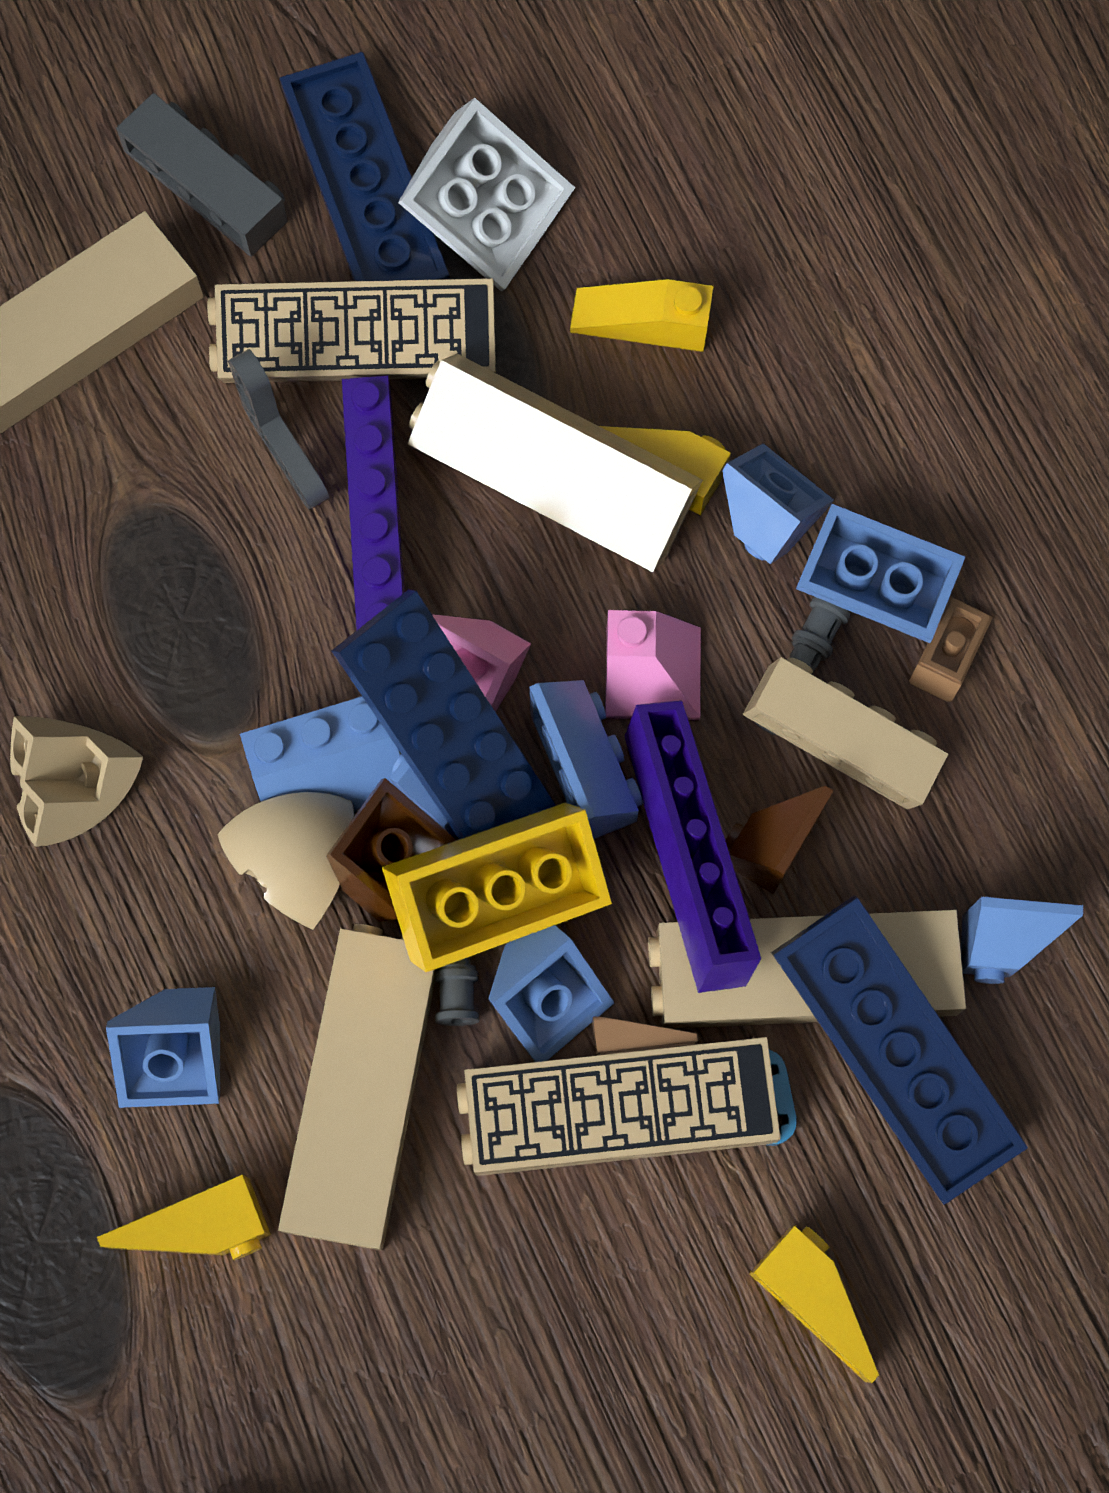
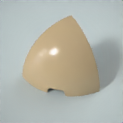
M14 716L10 748L11 773L21 776L20 785L23 791L21 801L17 804V810L22 825L34 846H47L72 839L105 819L129 792L140 770L143 756L122 741L88 727L48 718Z
M318 792L280 795L244 810L226 824L217 835L224 853L235 870L240 875L246 873L257 878L259 884L267 888L264 899L269 904L296 922L313 930L327 911L340 885L326 855L354 818L353 804L348 799Z

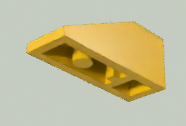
M666 279L577 288L570 333L703 352L714 286Z
M599 426L702 479L703 481L689 510L701 516L723 479V468L730 460L731 453L726 451L725 447L718 440L706 435L700 437L691 431Z
M240 1175L98 1236L97 1239L100 1247L110 1249L226 1255L231 1253L232 1259L237 1260L262 1249L259 1240L270 1236L271 1233L250 1179Z
M796 1226L788 1228L749 1274L864 1382L873 1383L879 1374L835 1263L825 1254L830 1247L817 1233L807 1226L802 1232Z

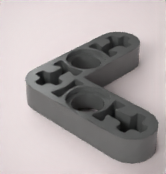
M247 349L228 360L242 406L247 416L308 510H311L328 500L329 494L322 480L280 417L270 381L254 353Z

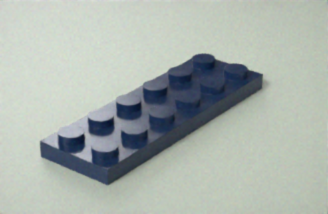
M363 51L280 77L281 88L354 282L449 280L450 276L433 232L398 203L412 177Z
M407 590L331 650L459 839L556 806L417 591Z
M852 896L771 952L943 1205L1028 1148L858 897Z

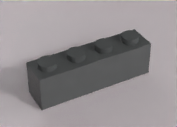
M153 93L116 127L126 154L250 257L288 222L284 207L285 197L272 182L266 180L263 183L254 176L250 166L239 155L233 154L230 156L221 148L219 141L206 128L199 130L192 125L185 112L176 103L170 101L167 104Z

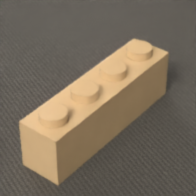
M780 657L768 666L743 713L745 717L907 810L924 803L948 756V753L936 747L937 741L933 737L919 730L908 731L894 723L896 720L895 716L887 710L877 706H870L868 708L853 699L855 695L847 687L836 682H829L827 684L813 676L812 668L798 659L789 657L786 660Z

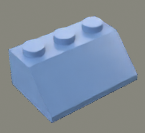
M831 504L796 589L931 643L965 556Z
M584 680L546 682L529 686L530 715L562 793L568 804L586 810L593 839L637 822L639 812L637 807L643 805L642 797L633 778L626 780L619 763L625 761L624 755L616 736L611 735L607 737L601 720L606 719V713L598 693L593 692L589 694Z
M363 697L240 734L252 778L261 802L285 794L318 792L339 796L352 801L355 813L359 811L381 779L386 778L391 782L389 777L393 774V766L400 756L398 748Z

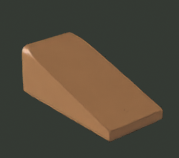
M950 597L931 643H927L909 682L913 686L944 701L951 702L963 683L993 617Z
M594 1016L592 1019L596 1056L696 1045L698 1042L697 1033Z

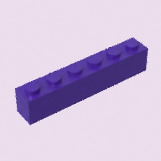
M388 376L342 379L356 630L405 592L393 407Z
M683 701L636 705L624 737L697 991L702 993L746 987L762 958Z

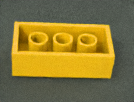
M568 803L548 808L382 867L409 959L425 972L612 904L586 810Z

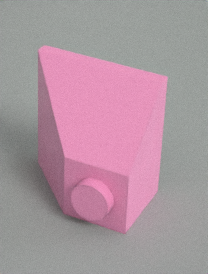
M608 610L606 628V718L631 719L636 705L683 701L688 720H700L701 627L657 611Z
M432 614L496 712L514 683L531 643L489 620Z

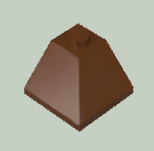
M383 778L326 857L343 892L375 919L382 922L397 919L382 867L457 840L390 781Z
M823 786L752 813L745 826L736 822L725 840L734 871L774 894L834 790Z

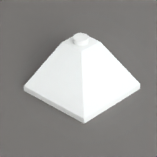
M474 98L452 115L430 146L398 203L486 279H493L494 286L503 291L575 187Z

